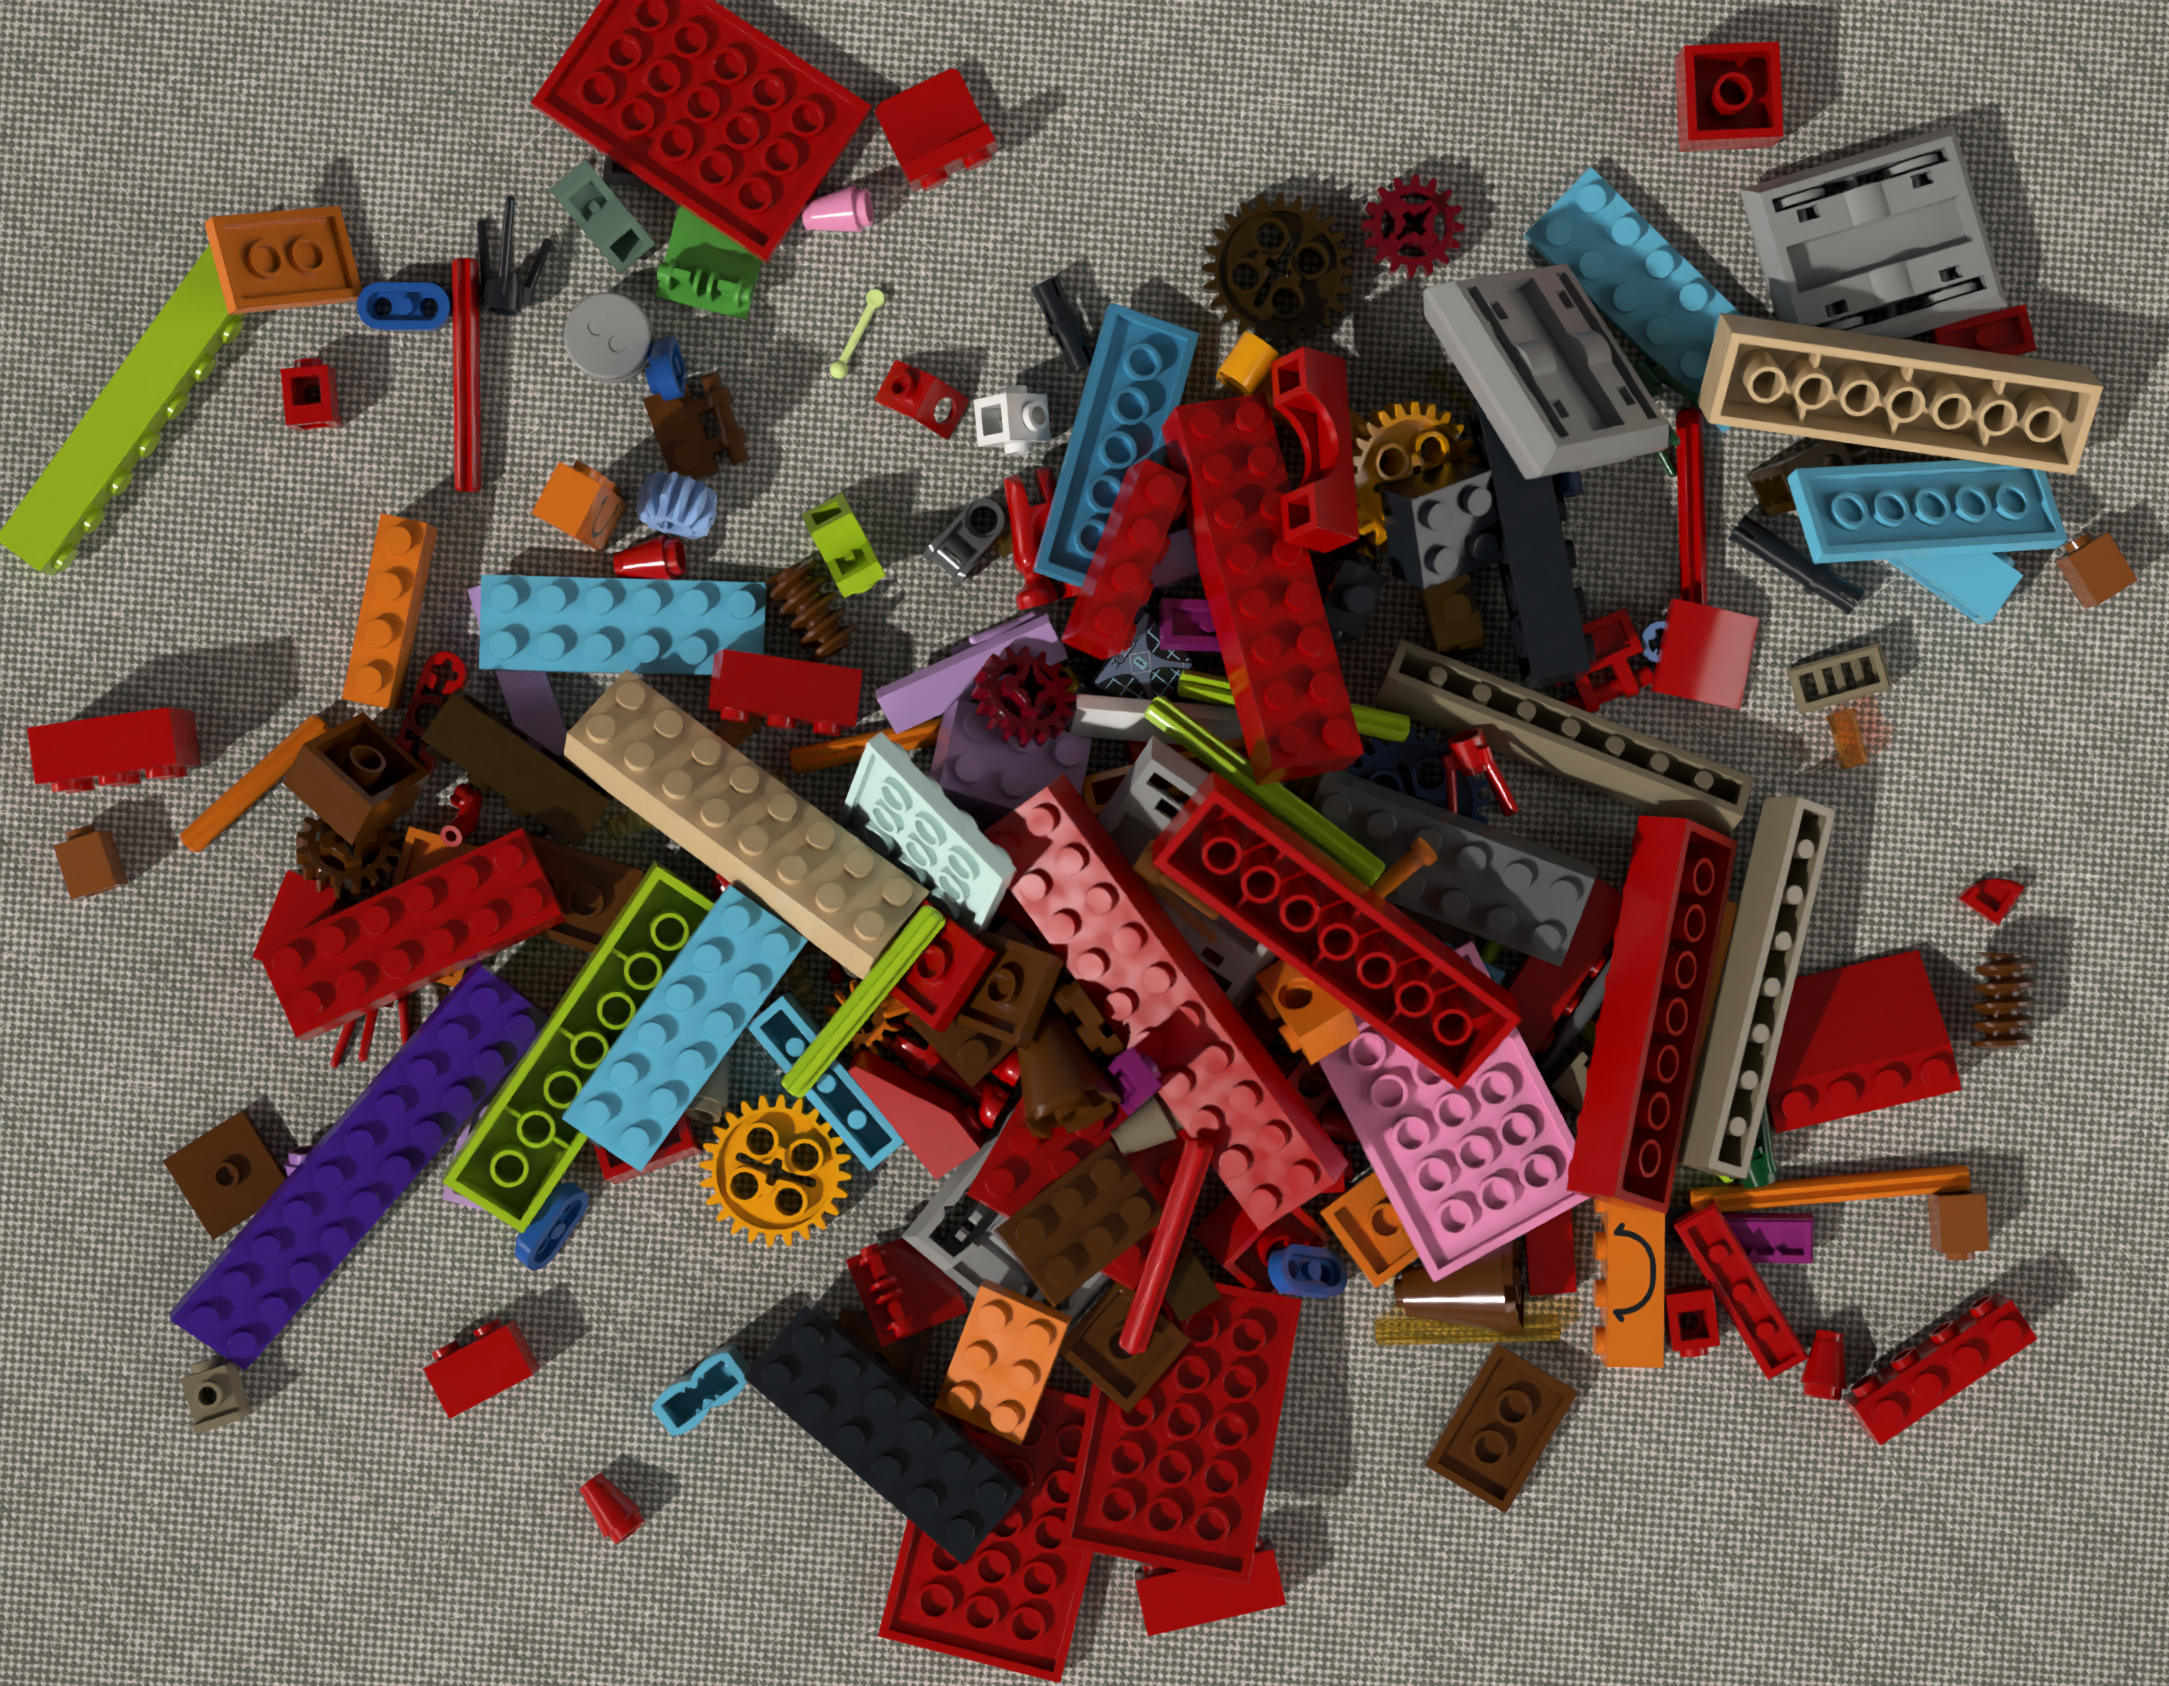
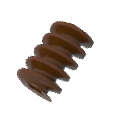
M816 558L801 561L769 579L764 585L778 583L770 593V597L773 601L787 599L779 611L782 617L797 615L789 629L792 634L807 632L798 644L801 650L816 648L808 661L820 663L850 646L853 642H850L848 638L857 627L855 624L840 626L839 621L847 610L845 607L830 609L829 605L837 597L836 591L820 592L819 589L828 580V577L826 575L815 577L810 575V572L819 563Z
M1975 952L1989 959V963L1976 966L1974 972L1987 977L1988 982L1975 985L1973 991L1986 996L1987 1001L1973 1004L1972 1009L1986 1015V1019L1972 1023L1971 1028L1985 1034V1038L1971 1042V1046L2018 1049L2019 1046L2032 1043L2033 1036L2019 1029L2020 1027L2033 1024L2034 1017L2020 1012V1009L2034 1005L2035 999L2021 993V990L2035 986L2036 980L2022 974V971L2036 967L2037 961L2023 954Z

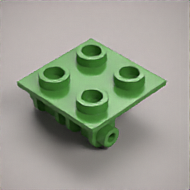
M679 206L665 260L659 264L657 272L659 284L655 297L747 321L762 261Z

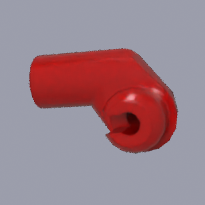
M460 783L453 791L454 794L450 796L451 804L460 808L456 817L445 825L440 832L442 841L449 847L458 846L476 830L484 801L482 794L478 788L474 791L467 783Z

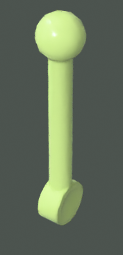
M872 289L867 293V306L839 360L833 362L830 366V373L834 378L841 379L847 375V363L875 309L881 308L885 303L882 291Z

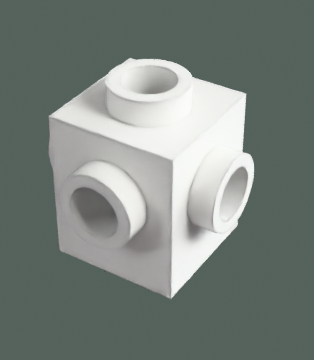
M1016 385L1001 387L997 395L974 400L978 447H1004L1005 455H1024L1033 453L1032 445L1051 441L1047 394L1028 393L1027 386Z

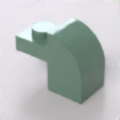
M585 159L549 189L619 274L656 244Z

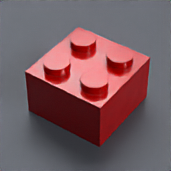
M1780 41L1683 46L1675 57L1679 152L1773 148L1784 137Z

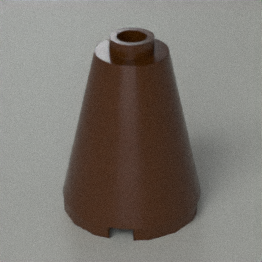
M1047 1002L1028 1051L1017 1047L1026 1124L1029 1132L1034 1137L1040 1138L1053 1137L1050 1130L1053 1128L1064 1126L1066 1133L1070 1134L1094 1125L1114 1111L1111 1104L1112 1101L1119 1104L1121 1101L1116 1086L1077 1033L1067 1015L1063 1013L1056 1002Z
M1513 1239L1435 1283L1430 1278L1423 1263L1403 1269L1402 1279L1394 1280L1396 1306L1404 1307L1405 1313L1409 1317L1507 1333L1522 1332L1525 1326L1524 1285L1520 1283L1519 1270H1522V1263L1517 1240Z

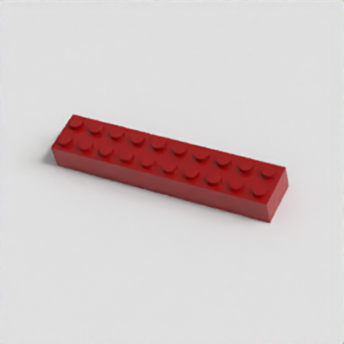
M1064 773L982 832L993 845L1000 846L1009 855L1012 865L1017 869L1008 886L1058 956L1064 960L1066 967L1126 1049L1132 1046L1138 1055L1145 1052L1156 1064L1161 1074L1157 1080L1162 1085L1158 1093L1191 1137L1196 1138L1199 1136L1213 1144L1214 1151L1210 1164L1259 1231L1337 1182L1348 1165L1346 1159Z

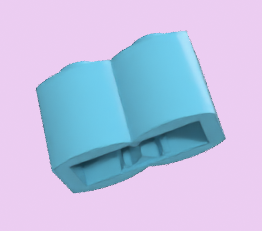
M734 1344L723 1346L709 1354L694 1373L683 1375L670 1383L657 1398L652 1410L671 1436L686 1433L696 1427L712 1407L726 1404L742 1391L748 1382L744 1377L751 1369V1366Z

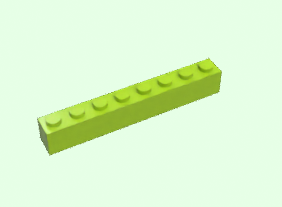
M210 244L0 530V544L40 573L55 576L57 571L63 572L71 565L78 553L75 547L84 534H91L98 528L105 517L103 508L113 495L119 496L128 487L133 478V474L130 471L141 457H148L155 450L161 439L158 433L168 419H176L182 413L188 403L186 395L196 381L202 382L209 376L215 367L216 360L214 356L224 343L230 344L241 332L244 325L241 319L246 313L228 315Z

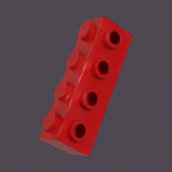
M1144 459L1127 469L1061 642L1101 660L1121 654L1122 651L1128 650L1137 631V625L1133 624L1139 607L1143 608L1153 591L1154 582L1149 579L1155 564H1160L1168 552L1171 539L1166 537L1171 522L1172 520L1176 521L1185 508L1187 495L1183 491L1188 478L1148 459Z
M1999 1293L1994 1295L1988 1294L1979 1298L1969 1306V1312L1955 1321L1950 1320L1936 1327L1929 1334V1339L1915 1348L1909 1347L1895 1355L1890 1361L1891 1364L1876 1375L1874 1373L1869 1374L1858 1380L1851 1387L1852 1391L1843 1396L1842 1399L1868 1437L1881 1446L2038 1339L2011 1299Z

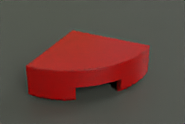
M1984 879L1966 887L1956 899L1992 924L1999 925L2025 886L2009 879Z

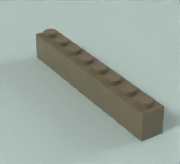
M1401 638L1386 666L1373 702L1375 705L1407 715L1413 720L1452 735L1468 729L1481 728L1492 751L1660 817L1688 818L1726 837L1731 834L1743 818L1754 782V777Z
M1799 796L1764 798L1688 1106L1677 1164L1713 1175L1741 1179L1747 1178L1836 814L1834 809Z

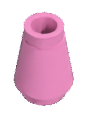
M855 185L813 199L801 211L803 223L807 231L862 232L863 227L872 226L874 222L873 205L868 189H857Z

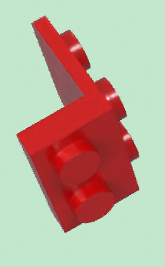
M948 69L878 103L875 108L876 117L913 193L922 188L924 191L933 190L949 181V175L963 168H966L967 171L979 168L992 159V154L998 152L995 137L988 123H984L960 72L956 69Z

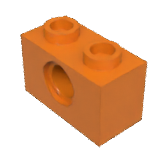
M1282 959L1254 975L1262 993L1255 997L1262 1012L1270 1022L1275 1019L1279 1020L1282 1026L1278 1028V1031L1290 1051L1295 1053L1301 1050L1311 1065L1361 1035L1351 1010Z

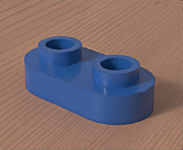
M376 282L366 286L361 291L357 300V311L361 320L367 326L379 331H438L446 327L453 317L452 297L449 292L443 287L429 282ZM388 299L392 305L391 312L386 316H381L378 306L381 301ZM430 299L436 300L438 304V310L433 316H427L424 311L425 304Z
M673 334L655 339L653 349L648 353L650 366L645 367L649 388L653 395L660 393L664 401L683 397L685 395L687 371L679 343Z
M573 1182L555 1185L524 1233L519 1232L515 1241V1257L532 1271L539 1270L550 1263L585 1213L589 1203V1196Z
M1292 1244L1276 1248L1271 1253L1268 1261L1269 1278L1274 1287L1283 1294L1321 1299L1341 1294L1347 1284L1348 1276L1345 1262L1340 1254L1332 1249Z

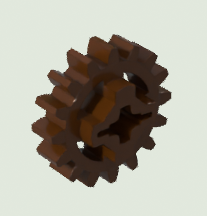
M317 815V820L306 816L303 820V832H297L296 847L298 848L296 849L297 865H303V878L310 880L317 877L316 890L322 892L328 886L334 887V896L340 899L344 890H351L354 898L358 899L361 895V888L365 886L373 893H376L379 890V878L390 882L393 873L392 866H397L400 851L397 849H399L400 837L398 833H392L393 822L351 845L320 816ZM346 846L350 849L353 858L350 857L349 850H346Z

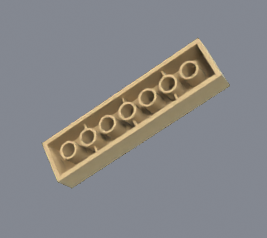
M1720 313L1697 403L1708 423L2076 475L2104 386L2087 366Z
M627 669L567 732L563 759L862 980L905 929L923 900L928 898L929 890Z

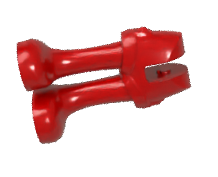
M906 1019L904 1020L905 1023L913 1027ZM896 1034L889 1048L906 1063L909 1072L923 1079H927L932 1074L967 1093L979 1106V1122L983 1126L993 1129L1010 1102L1013 1092L983 1078L973 1087H970L930 1044L926 1049L920 1045V1042ZM1017 1047L1008 1052L990 1070L1001 1081L1013 1088H1016L1021 1082Z

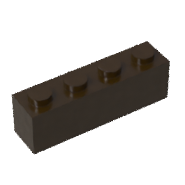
M460 687L450 695L421 737V740L429 744L426 750L434 758L446 765H450L454 761L468 771L466 778L472 784L486 792H490L493 788L508 798L505 802L508 808L525 819H529L531 815L547 825L544 831L551 838L565 846L572 842L580 847L614 797L566 762L562 757L552 752Z

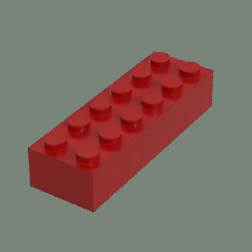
M520 828L257 950V953L295 1037L307 1042L462 970L478 960L481 961L567 921V918L528 834Z

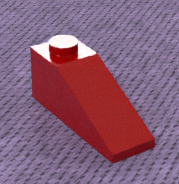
M864 1049L855 1054L848 1072L935 1180L981 1150L987 1131L985 1130L986 1127L979 1122L978 1111L973 1106H966L958 1095Z

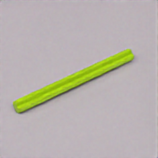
M1158 695L1149 704L1144 714L1146 719L1315 847L1339 862L1340 866L1364 884L1371 886L1383 873L1386 865L1382 860L1280 783L1276 782L1257 786L1251 762L1165 696Z

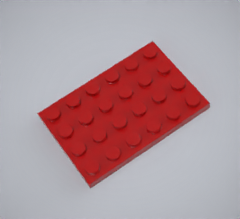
M601 0L531 101L533 108L766 264H768L802 214V209L811 201L872 112L870 104L715 0Z
M1214 1282L1221 1297L1180 1322L1166 1298H1163L1159 1313L1185 1334L1191 1342L1129 1414L1092 1383L1060 1546L1249 1585L1302 1299Z
M948 1359L943 1382L945 1380L946 1374L948 1372L952 1360ZM1046 1385L1026 1438L1021 1445L945 1412L1026 1481L1025 1492L963 1565L911 1520L907 1519L878 1637L1056 1683L1061 1682L1094 1554L1093 1552L1060 1546L1090 1398L1089 1395Z

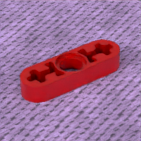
M446 651L438 652L430 656L424 665L396 742L410 754L415 751L418 743L417 740L408 739L411 730L420 737L426 731L417 721L419 709L428 703H433L441 709L446 701L439 697L425 695L427 687L436 691L439 687L441 677L435 674L437 665L446 666L448 660L453 661L452 670L458 673L456 681L447 680L442 691L443 694L451 695L458 687L465 691L469 680V667L466 661L457 654ZM423 743L419 752V758L425 761L424 767L432 775L438 760L427 752L428 744Z

